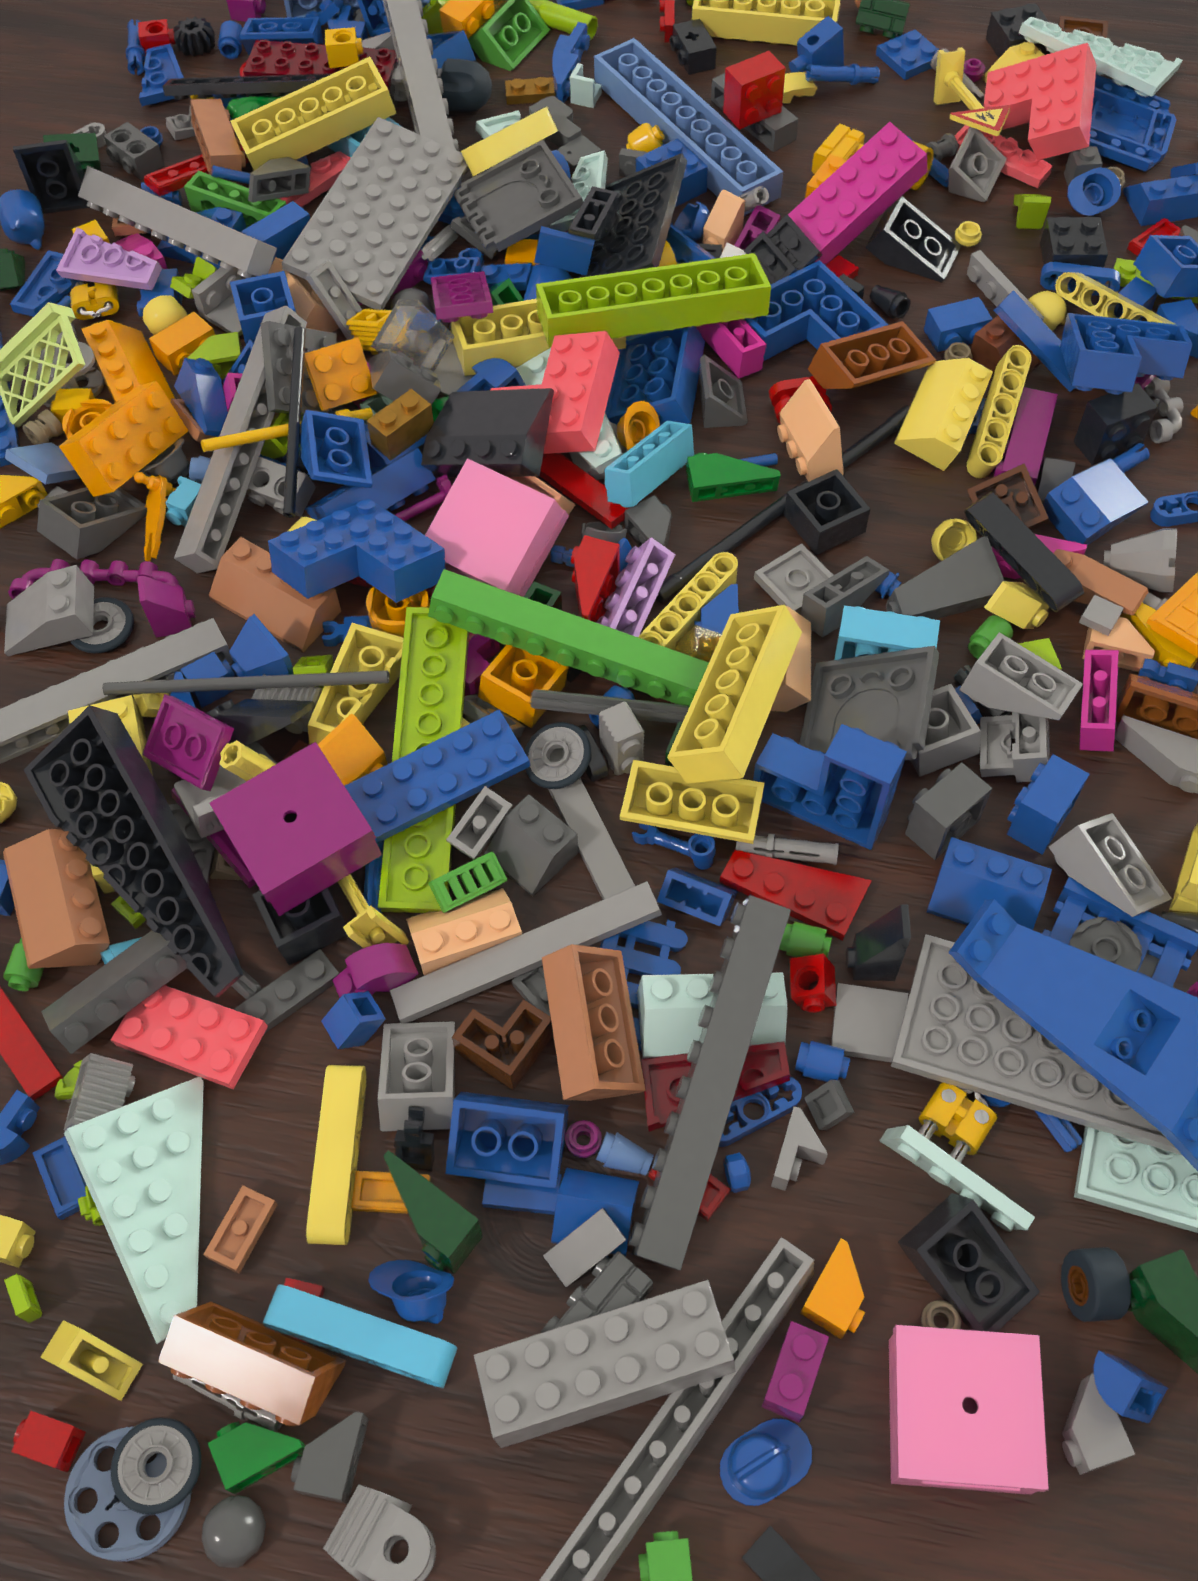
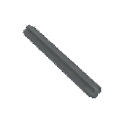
M539 689L533 690L530 698L531 707L534 709L599 715L605 709L622 702H627L637 719L668 723L683 722L689 709L688 706Z

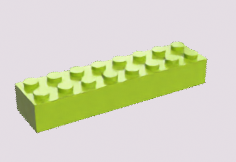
M755 253L536 284L537 314L548 347H552L554 336L607 331L610 338L616 339L623 336L643 335L650 332L766 316L769 313L771 285Z

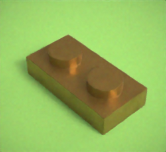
M553 77L505 81L507 105L537 103L546 97L555 96Z

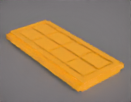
M1198 572L1153 613L1146 622L1151 626V630L1197 658Z

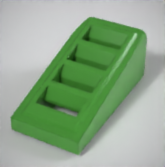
M491 851L428 882L442 912L445 913L507 882V877L496 855ZM472 869L480 888H477L469 870ZM456 876H460L468 894L465 895ZM446 881H448L456 897L454 901H452L444 885Z

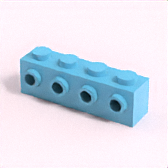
M667 420L607 466L604 471L608 502L620 504L622 507H633L687 463V457L694 456L692 425Z

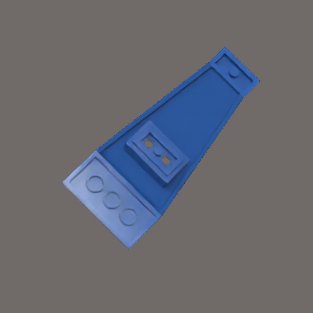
M995 899L986 900L948 953L974 980L1156 1127L1198 1171V997L1019 925Z

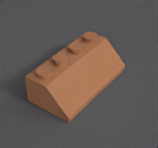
M242 537L222 555L209 593L210 600L245 620H248L250 616L255 614L273 636L303 653L324 631L323 622L333 621L341 612L336 589L331 588L307 599L272 573L269 552Z
M63 829L45 830L9 846L3 851L28 969L97 965L102 958L100 953L105 951L110 944L95 880L92 875L91 864L85 858L87 855L78 846H73L66 838L69 831L64 832Z
M571 944L542 957L563 1100L591 1101L646 1091L622 951Z

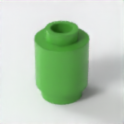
M989 616L970 637V643L968 644L970 653L979 659L999 632L1011 639L1013 637V630L1010 622L999 616Z
M794 921V924H786L779 950L786 951V955L792 957L822 953L828 957L832 938L826 937L827 929Z
M22 938L13 947L3 978L8 981L9 987L18 991H29V988L38 987L44 968L28 969Z

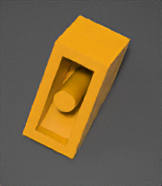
M842 1238L838 1242L800 1313L840 1339L843 1338L847 1329L855 1333L865 1314V1311L859 1308L864 1299L849 1244Z

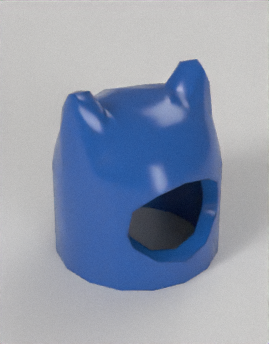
M17 189L4 193L0 197V222L3 232L10 240L18 244H30L34 249L39 250L42 246V236L45 228L40 201L34 194L26 190Z

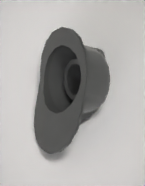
M184 439L177 440L139 472H143L148 477L151 475L156 477L161 475L167 478V482L172 485L178 482L177 479L180 476L185 477L188 475L190 463L181 449Z

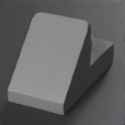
M793 1107L771 1185L786 1191L789 1179L797 1180L802 1159L824 1165L828 1155L801 1108Z

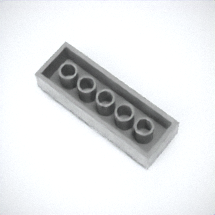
M708 1280L474 1355L492 1436L500 1448L736 1372L734 1358Z

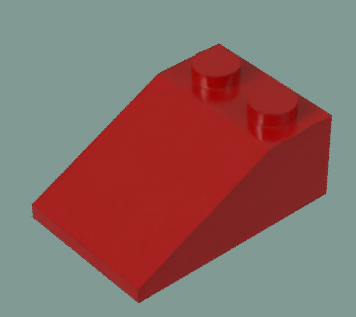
M584 535L580 546H575L571 555V564H574L572 582L575 583L579 617L597 622L605 614L604 604L607 598L617 588V585L614 583L620 574V546L613 542Z

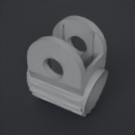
M77 341L85 366L60 389L79 388L77 382L87 380L89 383L82 388H91L94 397H96L104 388V379L100 371L93 367L95 356L91 347ZM46 347L41 351L40 360H44ZM58 347L55 348L53 364L57 363L60 349ZM68 351L65 368L73 362L70 351ZM41 363L38 365L37 380H40L43 365ZM53 367L51 368L49 384L54 378L55 368ZM35 383V385H34V390H33L34 398H35L36 395H37V390H38V385H39V384H37V383ZM56 393L44 403L46 407H51V402L55 400Z
M360 1484L357 1486L323 1548L359 1581H424L430 1574L436 1558L434 1538L430 1530L422 1522L409 1514L412 1508L411 1504ZM400 1540H407L409 1545L407 1557L404 1561L394 1564L391 1559L393 1545Z

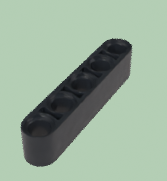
M993 492L987 493L964 510L965 516L982 537H988L990 545L1053 611L1059 612L1084 594V588L1077 577Z

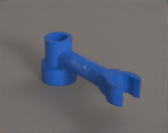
M640 823L639 827L647 830L645 834L632 832L633 840L637 844H657L689 856L693 859V863L698 869L705 870L713 864L716 849L712 836L694 834L687 842L660 832L656 827Z

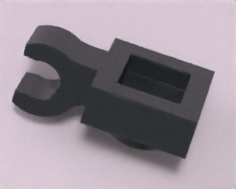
M409 1106L408 1120L404 1122V1130H397L394 1139L395 1155L413 1169L432 1170L435 1160L434 1133L423 1132L424 1108Z

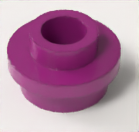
M971 58L964 61L963 72L972 82H976L984 75L985 65L979 59Z
M577 1121L566 1131V1147L576 1157H590L597 1153L601 1147V1131L597 1125L590 1121ZM581 1135H587L591 1140L587 1145H580L577 1142V1138Z

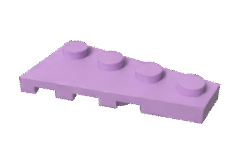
M76 228L56 271L61 278L153 290L162 267L156 260L134 251L128 252L123 250L118 244H109L99 236L94 234L90 236L84 230Z

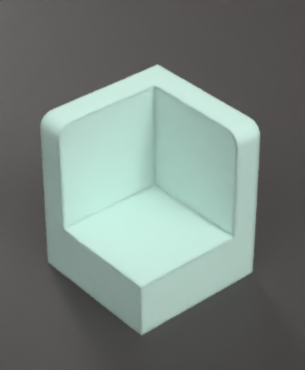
M578 63L570 76V101L572 104L594 108L602 94V85L596 84L594 79L583 77V64Z

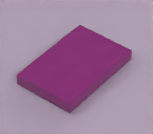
M165 694L142 755L196 787L211 791L220 768V752L227 743L229 744L234 728L174 696Z

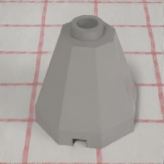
M1163 528L1111 544V550L1104 551V565L1149 589L1158 592H1173L1177 529Z

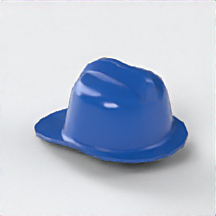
M1098 167L1070 181L1067 196L1075 211L1081 215L1092 216L1112 207L1118 201L1121 195V185L1114 172L1107 168Z
M395 1260L375 1267L369 1274L368 1282L372 1289L391 1298L398 1315L402 1319L438 1324L443 1319L447 1291L453 1286L454 1277L450 1273L441 1272L419 1262Z
M771 1419L761 1423L734 1440L725 1449L720 1461V1477L724 1489L734 1500L744 1505L759 1506L771 1501L796 1485L807 1474L812 1462L811 1444L805 1432L797 1424L787 1419Z

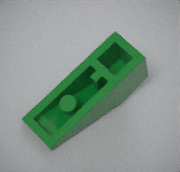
M698 453L687 457L686 476L692 502L771 492L778 489L781 477L779 470L718 453Z

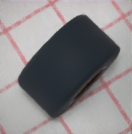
M1108 1247L1071 1250L1065 1256L1061 1268V1284L1065 1301L1072 1314L1082 1322L1121 1319L1127 1313L1131 1302V1284L1125 1264L1117 1252Z

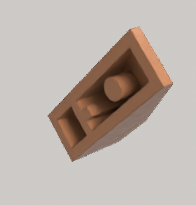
M1056 549L1054 555L1077 577L1084 588V594L1074 600L1076 602L1089 605L1093 596L1097 595L1123 607L1122 613L1134 616L1149 592L1147 587L1086 555Z

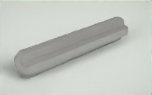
M447 225L422 248L424 253L422 258L424 260L428 258L431 262L434 261L458 238L456 231L450 225Z

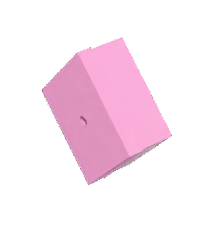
M467 458L425 536L445 549L446 570L524 597L569 515L565 510L561 509L555 499Z
M896 1325L893 1328V1335L889 1339L891 1484L1028 1495L1037 1491L1045 1492L1049 1490L1039 1335Z

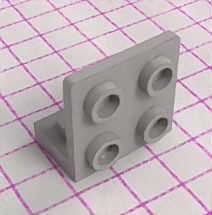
M220 267L191 291L201 317L227 333L238 331L240 337L243 333L230 282L241 280L242 278L237 274L238 268L236 272H232Z
M221 765L211 791L202 790L186 780L174 784L175 791L201 838L224 829L209 803L246 782Z

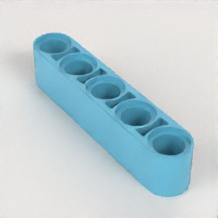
M285 1285L277 1286L262 1323L264 1326L277 1332L440 1388L445 1386L457 1351V1346L442 1339Z

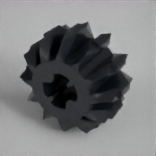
M195 16L189 19L186 17L185 21H178V25L174 27L176 46L186 56L190 54L192 57L196 55L203 56V53H210L211 48L215 47L213 27L205 18L198 19Z

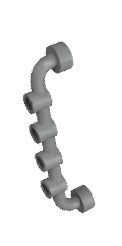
M1157 377L1148 384L1146 393L1149 396H1154L1155 399L1161 400L1158 407L1159 413L1163 417L1167 416L1168 419L1154 420L1150 425L1149 432L1154 443H1163L1170 441L1173 434L1177 433L1182 426L1180 413L1183 411V401L1180 397L1169 398L1167 393L1170 390V381Z

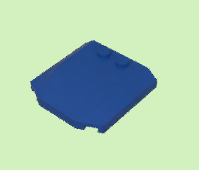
M1096 74L1089 146H1097L1102 157L1146 172L1162 161L1167 153L1176 123L1175 115L1170 114L1168 110L1171 105L1170 101L1155 95L1152 97L1141 96L1135 92L1134 88L1128 85H1118L1113 80Z

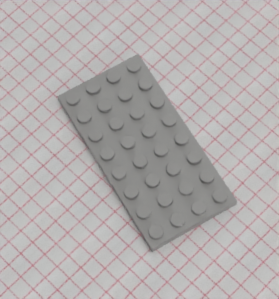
M378 117L283 259L282 269L306 279L305 276L323 262L330 260L357 302L376 310H383L451 200L454 192L467 174L469 168L462 153Z
M925 934L891 1067L1182 1155L1156 1127L974 980L948 953L955 942Z

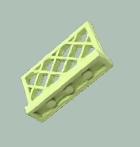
M48 302L0 349V395L9 421L15 427L21 426L85 366L70 324L76 319L72 308ZM63 332L61 344H57L58 335ZM46 347L44 360H40L41 351ZM58 347L60 349L57 363L53 364L55 348ZM68 351H70L73 362L65 368ZM41 363L43 365L40 380H37L38 365ZM29 364L28 373L25 376L23 375L24 369ZM53 367L55 368L54 378L49 384L51 368ZM13 379L10 392L7 381L10 382ZM22 379H25V380H26V383H25L24 393H23V396H22V395H19V394H20ZM37 383L39 384L37 395L32 399L34 385ZM18 399H21V400H22L21 408H20V412L18 413L17 410H16V409H17V404H18Z

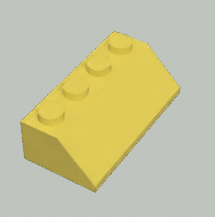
M970 358L935 361L934 364L929 365L894 444L944 471L961 451L993 371Z
M633 760L620 820L753 844L761 809L764 783L746 779H730L687 784L675 767Z

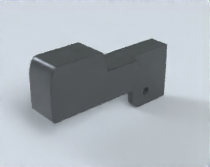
M555 96L546 97L529 107V115L545 107L548 108L558 131L546 138L559 147L558 151L565 157L568 165L573 169L577 167L581 157L602 151V149L581 134V129L573 123V110Z

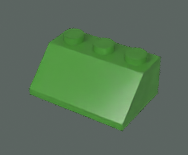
M505 0L495 10L492 17L476 33L468 38V41L482 61L512 71L550 29L529 0Z

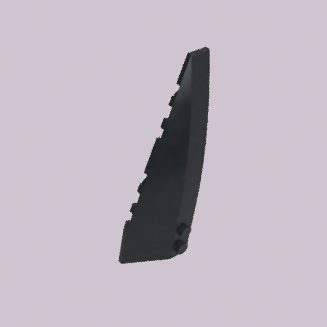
M89 705L23 770L50 821L56 827L62 828L64 832L69 831L66 838L73 846H78L87 855L85 857L86 860L104 873L103 878L136 913H141L147 919L146 924L154 933H160L166 941L170 940L167 945L168 948L187 962V968L214 997H219L244 974L205 877L172 810L119 715Z

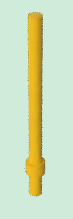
M371 408L355 411L344 409L336 411L335 415L359 418L366 421L373 416ZM288 423L201 440L203 452L288 436Z

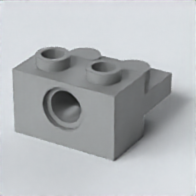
M1012 712V715L981 717V776L1015 775L1016 782H1030V778L1039 763L1041 762L1046 765L1050 759L1048 718Z

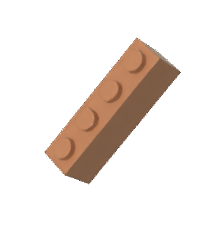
M191 100V123L208 173L211 175L213 165L242 171V167H246L245 153L241 151L240 140L238 137H235V130L230 123L229 110L224 108L222 100Z

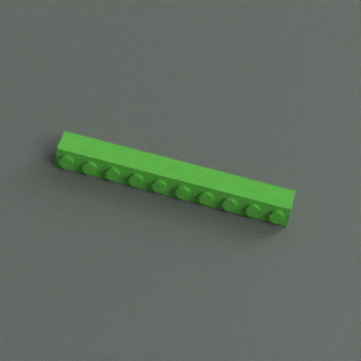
M443 569L431 597L428 617L434 618L441 623L457 626L470 633L494 639L501 644L511 645L525 650L532 655L548 658L561 665L582 670L592 676L601 677L616 682L623 687H630L647 693L652 697L661 698L679 705L690 707L709 662L446 569Z

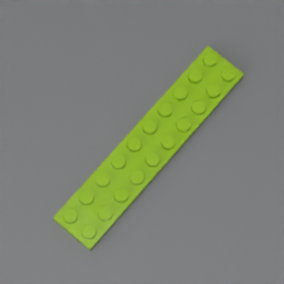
M406 607L392 762L462 728L469 632L457 626L441 623L434 618L428 617L429 607ZM456 804L384 840L378 908L381 909V912L427 913L442 911L428 882L451 871L453 845L448 843L446 839L454 829ZM448 881L444 882V885L449 893L450 885Z

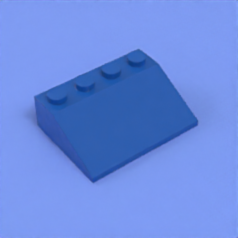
M696 326L626 337V348L618 349L620 354L605 410L610 422L617 425L630 405L634 402L644 401L655 408L660 426L667 420L686 424L691 423L699 378L700 357L703 356L705 340Z

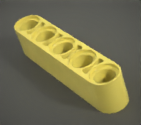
M545 107L462 150L461 153L472 176H475L556 133L558 130L548 108Z
M1067 272L1060 275L1056 281L1055 288L1059 296L1095 316L1117 318L1114 315V308L1120 303L1123 306V314L1120 319L1139 320L1140 317L1144 316L1147 322L1175 324L1084 274ZM1074 278L1076 288L1071 293L1068 290V283ZM1094 291H1097L1100 295L1099 302L1096 305H1093L1091 302V295Z
M1015 345L1009 348L996 366L967 460V470L975 478L987 477L1002 460L1031 364V354L1023 346Z
M728 552L714 555L646 627L638 638L677 651L694 632L695 621H700L701 609L728 586L736 584L737 558Z
M328 1065L326 1068L307 1218L306 1237L308 1244L347 1245L349 1241L353 1211L351 1205L358 1165L366 1091L365 1066Z

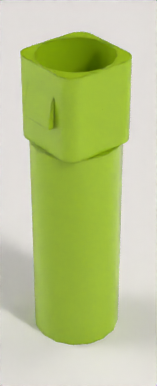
M529 0L548 27L571 34L576 24L580 22L587 24V35L590 36V40L595 36L598 27L596 16L549 0Z

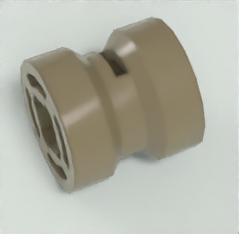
M47 409L38 414L37 420L29 421L22 426L24 433L34 445L49 443L52 437L57 438L64 433L60 421Z

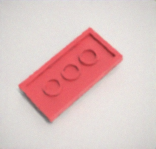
M164 985L126 1013L111 1041L118 1047L234 1090L268 1025L264 1020Z

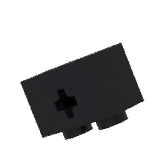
M696 19L674 24L673 35L670 36V47L673 52H676L679 64L684 66L687 74L691 75L715 69L717 47L702 21Z

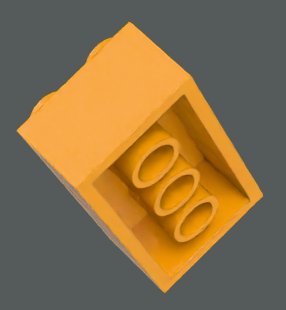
M156 380L135 387L59 447L92 496L95 497L117 490L133 477L136 472L143 469L189 430Z

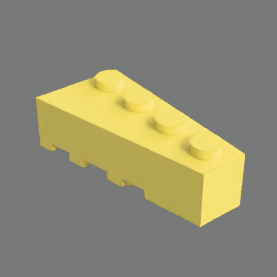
M351 623L330 673L388 670L390 676L389 683L324 686L307 725L310 745L314 742L320 743L351 713L362 724L365 722L400 676L403 637Z

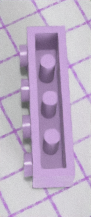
M652 537L639 548L634 546L625 559L628 563L626 569H623L615 580L614 584L617 585L615 592L607 598L604 604L605 614L596 623L639 637L676 554Z

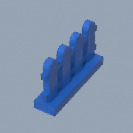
M1071 877L1068 878L1053 909L1054 912L1059 913V916L1052 931L1044 929L1042 933L1069 944L1079 923L1082 924L1086 920L1104 917L1115 923L1116 921L1122 922L1137 935L1142 946L1141 962L1136 973L1149 977L1139 972L1147 953L1159 959L1152 977L1149 978L1173 987L1180 969L1188 970L1191 964L1190 959L1198 949V933L1148 911L1132 917Z
M667 920L666 925L646 921L602 940L600 948L622 951L626 980L628 972L640 976L681 974V967L676 961L668 959L669 951H682L687 944L688 937L684 931L675 928L676 922ZM619 937L626 939L625 947L617 945ZM635 941L659 947V956L634 950ZM627 981L631 1007L638 1009L637 990L639 984ZM633 1017L637 1043H639L638 1049L642 1051L639 1019Z

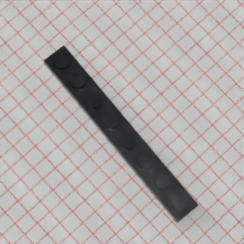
M333 73L169 79L163 85L165 96H174V99L177 100L186 99L189 95H198L199 99H207L221 94L222 98H232L237 96V94H245L246 97H257L261 93H269L270 96L276 97L284 95L285 92L299 90Z

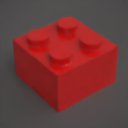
M770 51L725 68L723 113L738 129L782 112L786 67Z

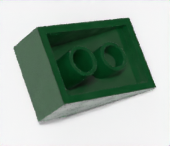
M388 1150L383 1157L423 1246L421 1250L426 1254L425 1260L441 1272L447 1268L455 1274L483 1237L479 1219Z
M1182 1249L1140 1264L1129 1273L1131 1302L1128 1311H1132L1136 1320L1198 1374V1278Z

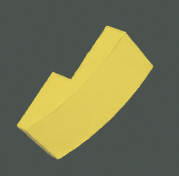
M806 72L785 74L783 103L790 104L794 95L797 97L814 96L817 86L813 81L808 82L806 80Z

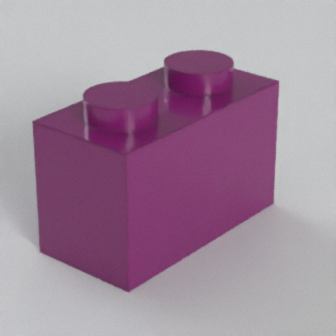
M791 1321L761 1407L798 1423L804 1416L829 1336Z

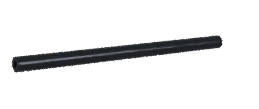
M302 327L294 328L283 506V516L287 518L295 517L306 337V330Z

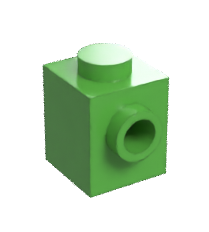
M678 1531L653 1534L654 1542H646V1554H638L641 1581H693L688 1538L679 1539Z

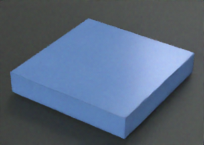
M52 442L6 449L5 459L44 484L80 478L60 447Z

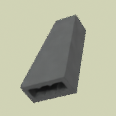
M988 537L979 538L894 589L886 603V611L915 617L924 616L929 619H939L985 607L1004 581Z

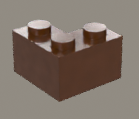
M1025 463L967 489L972 504L987 493L993 492L1031 531L1048 524V515Z
M523 999L503 1027L475 1009H472L453 1034L452 1041L457 1054L514 1090L554 1035L551 1017Z

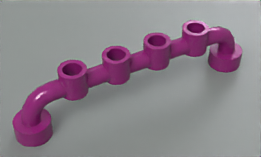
M55 559L52 561L50 568H35L28 571L22 578H16L12 581L8 591L9 596L14 599L47 572L70 567L69 563L62 559ZM84 560L79 568L92 584L95 581H108L114 586H122L125 582H138V576H146L182 588L173 574L166 571H158L157 565L149 561L142 562L139 570H129L128 565L122 561L111 562L109 569H99V565L96 562Z

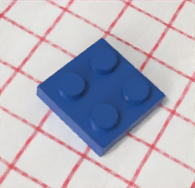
M915 29L878 45L876 55L899 76L907 80L931 69V60L939 49Z

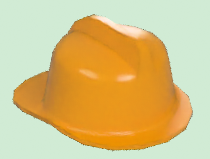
M634 402L620 418L616 430L617 438L627 451L660 426L655 408L648 402Z

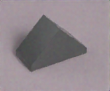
M1042 457L1037 483V493L1042 503L1051 490L1073 476L1076 462Z

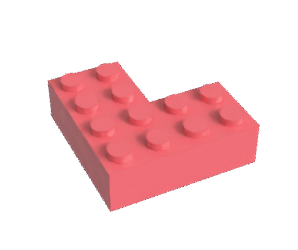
M1088 43L987 73L984 108L1010 105V112L1002 130L1030 123L1028 141L1037 160L1089 147L1097 64Z
M607 331L554 336L542 384L491 388V390L552 388L554 394L543 454L595 451L620 352Z

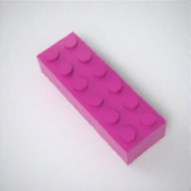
M888 122L788 215L823 254L818 260L825 265L830 262L927 173V153L891 122Z

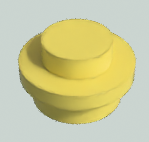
M972 221L961 223L955 231L956 241L967 247L978 244L982 237L980 226Z

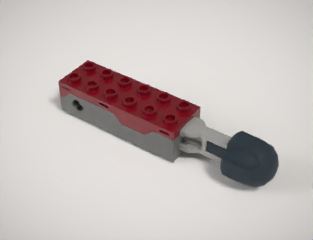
M256 40L248 60L240 67V76L336 73L346 67H329L325 45ZM363 47V54L359 55V61L371 57L389 90L396 110L398 101H406L407 96L395 50ZM448 58L443 63L442 69H438V75L436 76L442 79V98L447 99L449 111H478L491 97L492 81L488 71L481 64L470 60ZM261 93V95H260V96H257V97H273V96H270L269 93Z

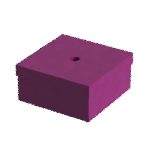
M316 742L209 803L267 902L270 901L279 916L382 855L375 841L376 836Z

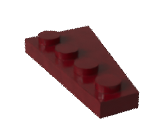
M784 1041L749 1046L733 1101L790 1081ZM688 1053L641 1059L646 1090L644 1095L649 1132L664 1127L670 1112L677 1111L680 1098L675 1096L682 1075L688 1076L691 1062L687 1061Z

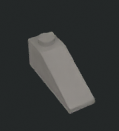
M1123 715L1115 730V739L1168 784L1179 787L1183 791L1198 794V739Z

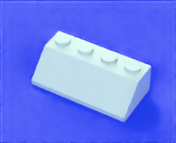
M783 972L771 973L749 1046L785 1042L787 998ZM713 974L642 975L637 990L642 1059L686 1054L689 1052L693 1040L699 1041L703 1027L698 1026V1021L704 1005L710 1006L714 994L709 991Z

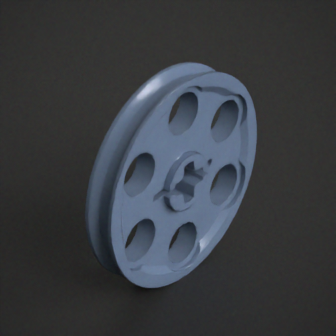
M134 1427L114 1430L94 1441L75 1463L65 1489L64 1511L72 1536L89 1553L111 1561L125 1562L141 1559L165 1545L182 1524L191 1500L192 1491L176 1507L163 1513L150 1514L156 1515L161 1522L160 1531L151 1540H144L139 1532L141 1522L149 1515L137 1513L127 1508L114 1492L111 1482V1469L102 1472L97 1466L99 1454L104 1449L110 1447L116 1450L122 1438ZM158 1453L152 1462L146 1464V1473L149 1477H158L165 1471L167 1466L165 1455ZM93 1488L97 1492V1504L92 1511L81 1513L77 1507L78 1497L84 1490ZM113 1522L119 1528L118 1540L113 1546L103 1548L98 1542L99 1531L107 1523Z

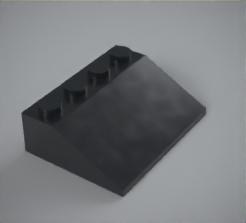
M552 388L452 392L426 436L421 465L439 477L443 475L457 477L468 458L506 477L540 476L554 390Z

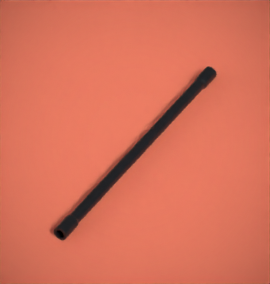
M905 405L888 417L883 424L842 453L843 470L890 435L900 431L910 406ZM805 479L804 481H802V482H801L800 484H798L796 487L801 486V485L807 483V482H808L807 479ZM786 494L677 573H673L664 579L656 600L664 603L682 590L714 555L721 552L730 553L781 516L785 510Z

